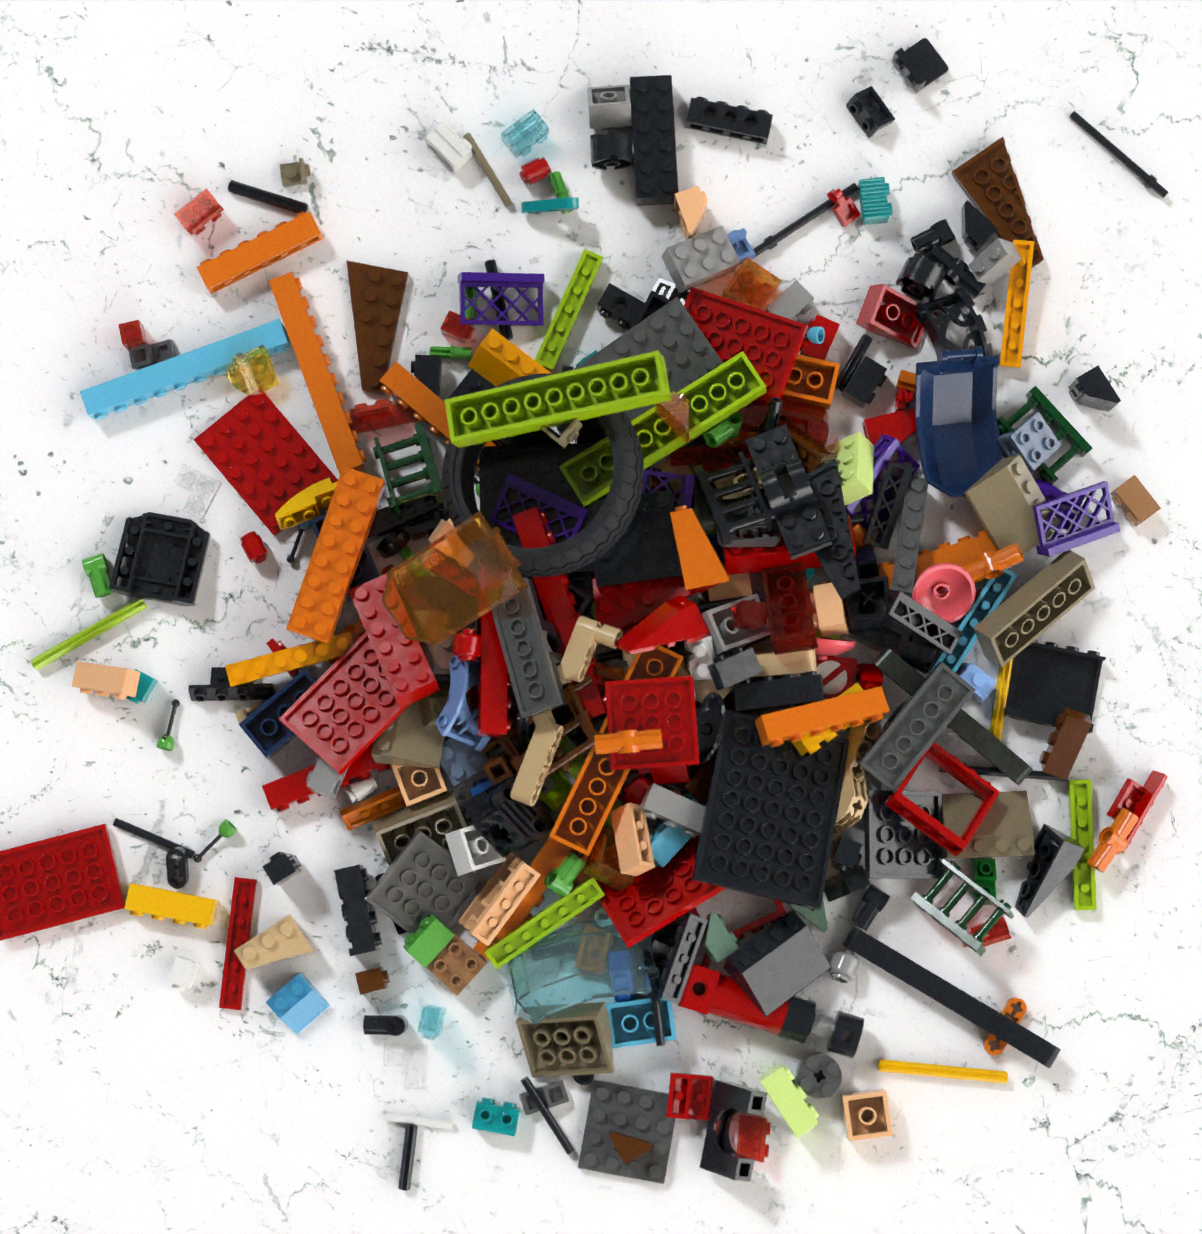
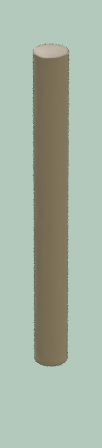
M470 133L465 134L463 138L471 144L473 155L505 207L511 205V199Z

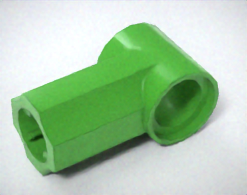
M737 411L705 431L703 437L706 444L711 448H717L726 440L738 437L743 422L742 414Z
M104 553L82 559V565L87 577L90 579L95 598L106 597L114 593L109 589L111 582L108 575L109 566Z
M570 851L557 870L554 869L547 874L544 885L561 898L567 896L572 890L573 880L586 863Z

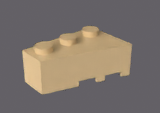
M289 914L235 949L234 953L245 970H250L313 953L314 950Z

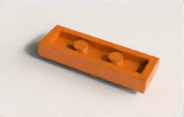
M399 786L340 810V815L348 831L404 808L406 803Z

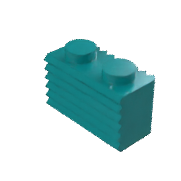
M885 177L859 179L857 185L863 225L888 222L889 217L892 215V204L887 201V195H890L889 183H885Z

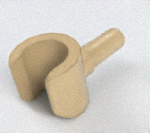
M260 700L246 709L237 711L236 718L238 723L247 718L248 713L259 708L263 704Z

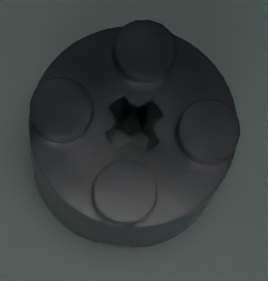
M610 129L606 130V134L590 135L593 168L607 170V166H614V170H618L632 165L631 134H618V130Z
M915 253L913 257L906 259L896 280V285L898 287L900 284L902 286L901 291L913 299L922 301L923 298H929L928 301H932L935 299L944 280L945 274L943 271L945 267L940 263H933L927 260L921 254Z
M927 629L929 636L935 634L934 631ZM911 632L909 636L911 645L910 647L905 646L901 658L916 671L927 675L938 648L916 633Z

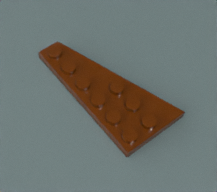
M1001 137L953 170L951 174L976 208L998 228L996 234L1000 239L1013 242V240L1034 241L1032 268H1034L1044 258L1031 226L1032 222L1025 207L1026 204L1017 176L1014 174L1011 165L1010 155L1005 147L1004 137Z
M347 261L362 391L383 395L384 392L381 390L382 385L379 380L389 370L409 274L405 271Z

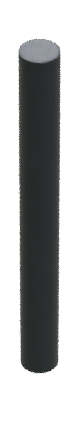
M116 818L113 822V826L169 850L177 846L182 847L186 850L190 859L195 855L194 850Z
M524 1077L520 1081L566 1154L572 1153L574 1148L529 1077Z

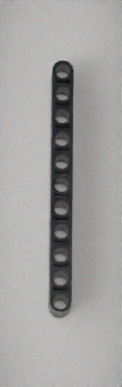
M853 926L842 945L1042 1065L1051 1068L1061 1051L1060 1048L862 930Z

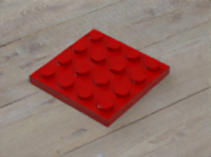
M693 676L605 682L608 734L628 730L646 731L661 729L663 748L639 750V752L610 753L611 770L699 764Z

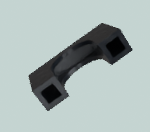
M716 1080L699 1168L732 1180L751 1182L755 1159L740 1155L734 1151L729 1140V1128L733 1117L740 1111L748 1114L763 1115L767 1098L766 1092L733 1082Z

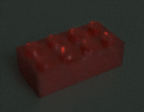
M804 562L761 569L771 641L775 655L818 648Z

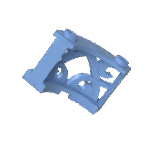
M453 655L448 662L450 670L448 698L435 724L442 736H448L471 745L475 750L481 752L491 737L478 736V717H476L478 715V707L470 713L465 695L475 684L478 691V660L461 661L458 660V656ZM463 723V725L458 730L452 729L453 725H459ZM466 729H468V731L470 732V734L467 735V734H464L463 732H464Z

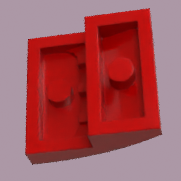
M670 1072L666 1117L708 1121L713 1076Z

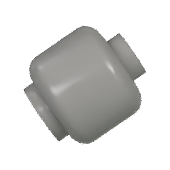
M847 949L834 953L830 963L831 969L829 970L832 979L845 984L854 980L860 961L855 957L853 951Z

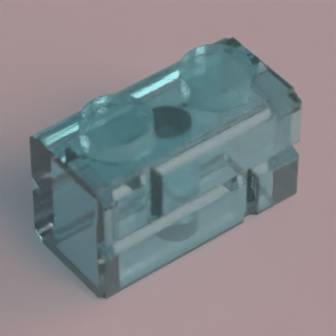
M533 109L502 132L501 139L516 158L520 155L524 157L530 153L533 145L537 142L541 144L548 138L549 127L536 110Z
M429 1004L423 1007L420 1017L422 1019L419 1021L417 1030L419 1033H422V1038L434 1040L442 1033L443 1021L447 1013L445 1008Z

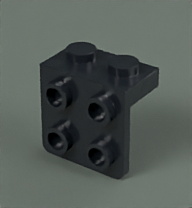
M927 38L921 39L905 51L901 47L895 51L892 59L896 70L903 75L907 85L915 93H918L940 78L949 69Z

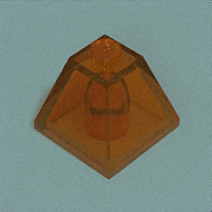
M673 390L670 392V401L654 404L655 412L678 436L688 443L690 441L689 400L682 393L677 394Z

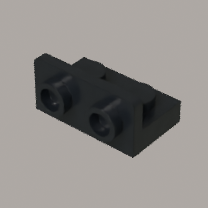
M872 86L854 94L846 104V108L868 138L895 120L893 114Z

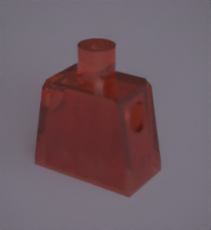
M1004 915L988 932V936L983 938L984 942L982 944L984 947L1011 938ZM987 920L971 925V931L968 933L970 935L976 934Z

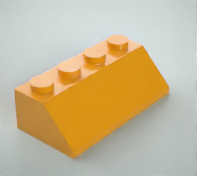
M493 328L480 343L468 364L470 369L475 370L496 387L518 377L551 373Z

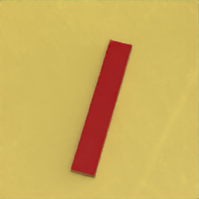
M234 878L219 1008L242 1009L246 970L237 958L234 950L250 940L257 879Z

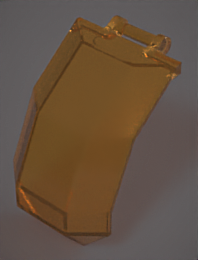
M480 511L388 571L382 603L405 639L437 645L528 587L517 570V567L521 565L520 561L516 560L499 534L500 530L498 527L491 529Z

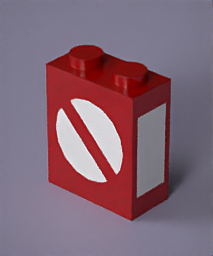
M828 656L827 660L816 659V672L822 675L825 700L838 697L855 684L856 677L860 676L861 665L857 664V659Z

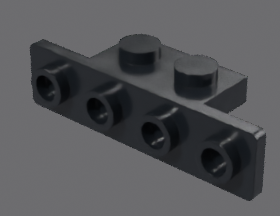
M212 667L210 685H189L188 687L191 701L198 702L226 700L265 701L276 693L275 684L273 683L254 684L255 681L231 687L225 667Z

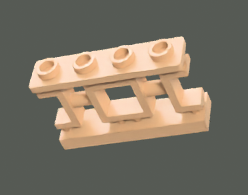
M512 852L505 857L506 861L500 863L459 919V923L470 930L469 933L487 946L490 945L541 875Z

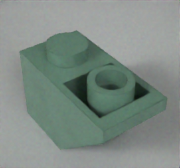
M715 911L706 916L708 922L701 943L702 949L713 965L739 949L737 938L732 932L729 933L724 926L726 923L720 914H716Z

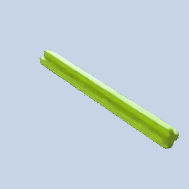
M139 598L34 657L30 660L33 668L38 670L143 611L146 609L144 600Z

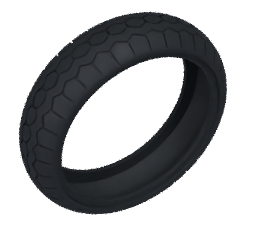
M540 373L526 375L509 380L505 383L498 385L497 387H502L554 374ZM625 412L596 417L607 433L613 454L612 483L602 508L595 518L573 537L561 543L541 548H523L499 541L490 532L481 518L474 492L475 470L486 442L458 448L449 440L442 471L443 495L449 517L463 541L489 564L506 572L529 577H550L570 573L589 565L604 555L616 544L630 525L638 508L644 483V462L641 445L637 433Z

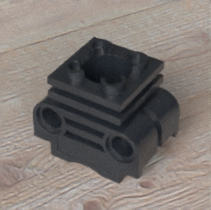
M512 777L494 790L489 791L480 801L479 811L483 817L473 826L502 857L507 856L514 850L519 851L528 847L548 834L555 825V822L549 817L553 810L539 798L533 806L511 798V791L515 783Z

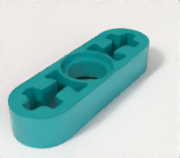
M567 197L521 202L522 213L533 214L579 209V198Z

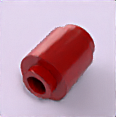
M544 157L541 159L536 158L521 166L519 175L524 184L528 182L529 185H532L546 178L547 174L551 173V169Z
M255 531L249 532L240 538L242 542L241 547L250 563L260 564L267 559L266 556L269 552L260 535H257Z

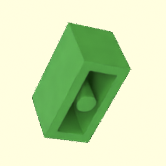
M433 914L421 921L419 924L420 928L405 939V945L403 946L406 952L425 968L455 936Z

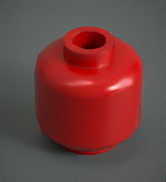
M462 629V633H457L454 636L453 654L458 656V660L475 661V658L481 655L482 637L475 634V630Z

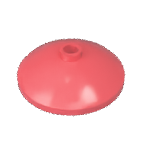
M940 563L927 568L917 577L913 585L912 599L946 622L953 623L970 610L975 599L976 589L972 577L965 569L951 563ZM939 586H943L941 590L937 591Z
M791 634L790 636L791 641L800 649H815L816 659L827 660L828 656L841 655L855 646V641L796 634Z

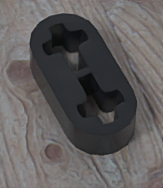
M179 846L173 847L166 854L168 884L175 889L182 888L189 881L188 855L186 850ZM176 852L178 856H181V859L178 860V865L176 858H172V855ZM177 870L179 877H183L180 883H178L177 879H174V876L177 875Z

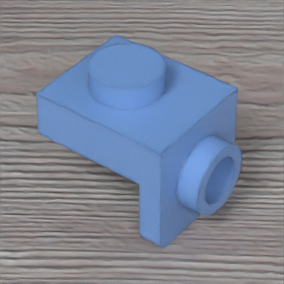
M745 228L733 230L727 235L740 264L755 259L756 255L746 240L747 231Z

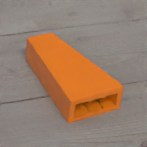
M687 505L675 507V512H671L670 516L686 590L729 582L730 578L692 508L688 509Z

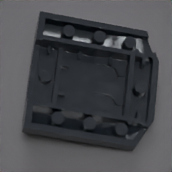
M147 512L143 513L142 516L126 518L109 586L110 591L125 596L174 605L194 606L211 537L210 533L203 530L191 519Z

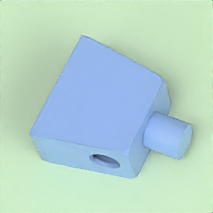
M963 662L956 671V674L976 689L971 697L981 705L995 689L996 682L973 663Z

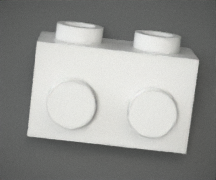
M706 636L692 643L684 642V650L694 654L693 660L688 661L687 664L688 671L693 676V680H713L707 667L713 664V659L716 658L712 636Z

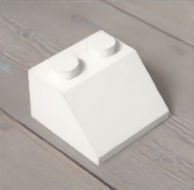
M474 825L445 834L457 876L506 861L505 857L497 853L491 844L473 827Z

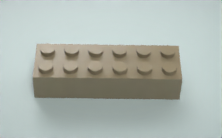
M1071 550L1063 552L974 627V631L985 657L1000 667L1005 666L1095 589V585L1085 558Z

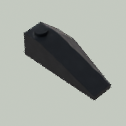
M1044 823L1034 841L1035 855L1032 862L1027 864L1026 869H1029L1027 880L1021 884L1015 908L1024 917L1028 918L1075 868L1085 848L1073 838Z

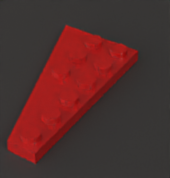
M683 576L598 588L596 586V578H594L592 581L596 620L601 623V628L606 624L623 631L625 627L641 622L663 603L677 596L687 598L718 584L686 590Z

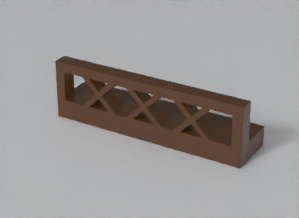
M762 411L754 427V430L759 434L764 431L767 411ZM780 413L778 427L786 424L797 454L807 471L811 472L824 465L825 462L837 458V455Z

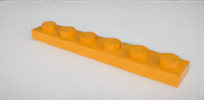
M1013 240L1022 259L1010 269L999 367L1021 368L1034 241Z
M350 631L333 636L330 646L313 641L225 665L230 686L234 687L340 658L354 644V640Z

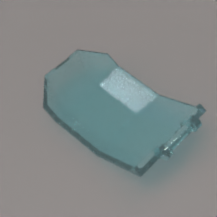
M610 918L577 922L552 931L508 962L507 980L514 1015L537 1024L549 1015L595 998L637 993L647 995L652 991L649 979H656L660 976L659 969L655 966L651 937L648 936L627 948ZM641 947H642V949H643V953H644V957H645V961H646L647 967L645 966V963H644V959H643Z

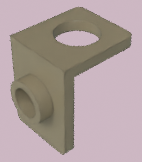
M575 418L559 439L543 426L541 429L565 448L569 442L572 443L577 438L578 431L582 428L583 424Z

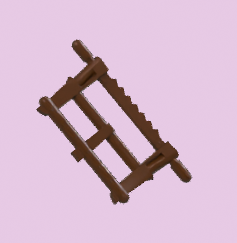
M586 676L581 682H577L575 685L570 684L563 689L566 702L576 718L563 726L562 737L578 726H581L588 739L565 755L558 745L555 753L557 760L551 763L547 776L559 768H562L564 772L570 769L569 762L595 746L594 735H602L597 733L588 714V709H584L577 691H581L592 683L590 676ZM531 717V718H528V719H529V725H531L532 723H534V720H533L532 717ZM513 721L510 731H507L504 737H494L495 739L488 741L481 752L487 753L495 748L497 744H500L510 758L508 762L512 764L518 773L526 751L520 753L512 739L517 734V722Z

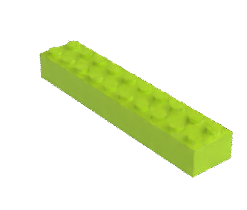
M654 351L445 399V407L451 443L458 448L542 430V426L550 428L572 423L575 418L578 421L670 401L671 395L664 357L659 351Z
M743 351L672 395L670 401L659 403L631 421L641 445L644 470L766 394V385ZM608 436L559 466L563 476L583 507L607 494L610 490L613 477V454Z

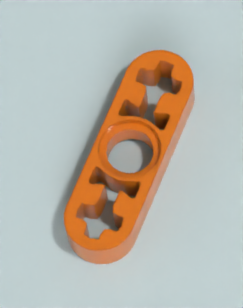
M1011 998L1005 1004L1001 1014L1005 1015L1007 1012L1010 1015L1013 1011L1011 1004L1019 1002L1021 1011H1016L1012 1016L1017 1018L1015 1022L1019 1024L1026 1013L1027 1006L1022 999ZM988 1033L983 1042V1047L988 1054L999 1055L1003 1052L1007 1043L999 1039L997 1042L998 1050L993 1049L991 1051L989 1042H994L997 1037Z

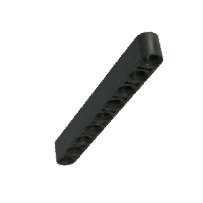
M887 646L884 647L872 662L874 666L911 696L926 679ZM960 709L947 725L948 728L1018 786L1033 770L1031 766L963 709Z

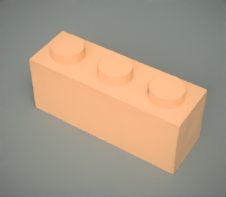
M77 661L72 687L80 688V693L92 695L93 691H97L96 695L109 697L110 694H113V698L126 700V696H136L140 672L127 668Z
M627 803L610 812L621 874L638 876L655 868L646 816L643 815L644 811L639 810L640 805Z

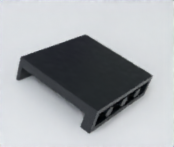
M1035 639L1014 658L1004 717L1056 728L1057 716L1059 713L1062 714L1066 707L1090 715L1092 722L1102 662L1106 660V657L1100 656V652L1088 650L1087 653L1079 652V648L1073 646H1066V649L1060 648L1057 643L1053 642L1040 644ZM1094 724L1091 725L1088 734L1092 733Z

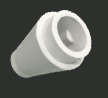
M370 777L349 784L348 788L344 790L351 803L354 804L365 799L378 788V785L374 778Z

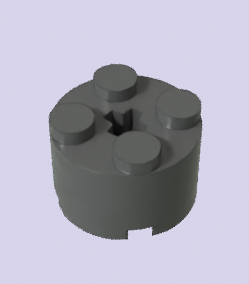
M814 1052L799 1061L796 1068V1079L798 1085L807 1095L823 1099L831 1097L838 1090L842 1080L840 1066L833 1058L821 1052ZM819 1070H821V1073L824 1076L823 1078H819V1080L816 1081V1078L813 1076V1074L818 1073Z

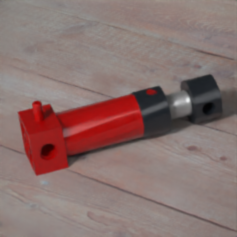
M704 953L701 965L693 963L680 1003L677 1004L678 1006L705 1015L709 1013L776 1034L778 1037L797 1041L801 1044L805 1043L807 1036L818 1037L828 1041L827 1051L849 1058L854 1057L862 1035L864 1018L840 1010L837 1011L833 1019L832 1017L817 1014L815 1011L816 1002L802 999L799 996L792 997L765 1017L731 976L721 974V972L709 968L711 960L706 953ZM696 983H703L704 990L700 994L693 992V986ZM849 1029V1037L842 1040V1031Z

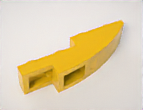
M330 478L324 479L307 487L286 502L275 514L280 530L291 528L321 516L319 510L329 507L337 482L332 483Z

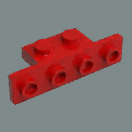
M1153 770L1143 787L1134 780L1127 778L1106 815L1113 820L1116 819L1122 808L1127 809L1138 817L1139 820L1126 838L1128 841L1127 847L1132 842L1147 812L1168 778L1166 774Z

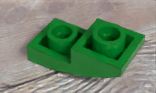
M973 859V882L996 899L995 882L997 877L995 859ZM973 890V902H975L980 895ZM986 901L984 905H992V904H991L990 902Z

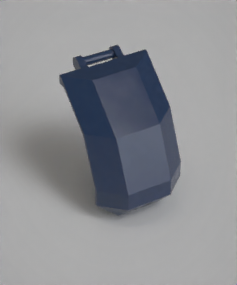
M981 346L955 351L942 349L938 351L937 361L916 363L915 423L922 471L926 483L951 498L966 497L964 492L1003 459L1001 445L997 441L1000 435L996 414L997 368L1000 361L998 355L983 357V348Z

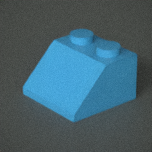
M303 972L298 973L266 1001L277 1017L296 1034L330 1006Z

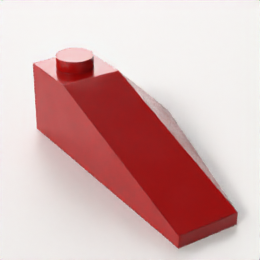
M677 596L663 603L617 640L615 646L631 655L655 650L657 645L672 647L675 646V642L683 640L686 643H692L709 636L710 630L697 605L684 596Z

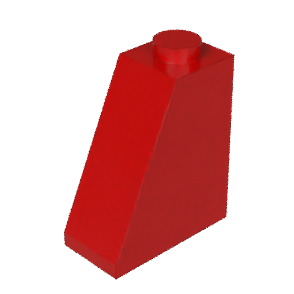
M914 408L864 419L862 427L865 437L874 446L882 434L896 438L900 444L917 431Z

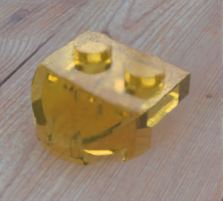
M261 345L245 354L240 352L233 357L231 368L228 369V378L233 387L249 395H258L279 384L265 346Z

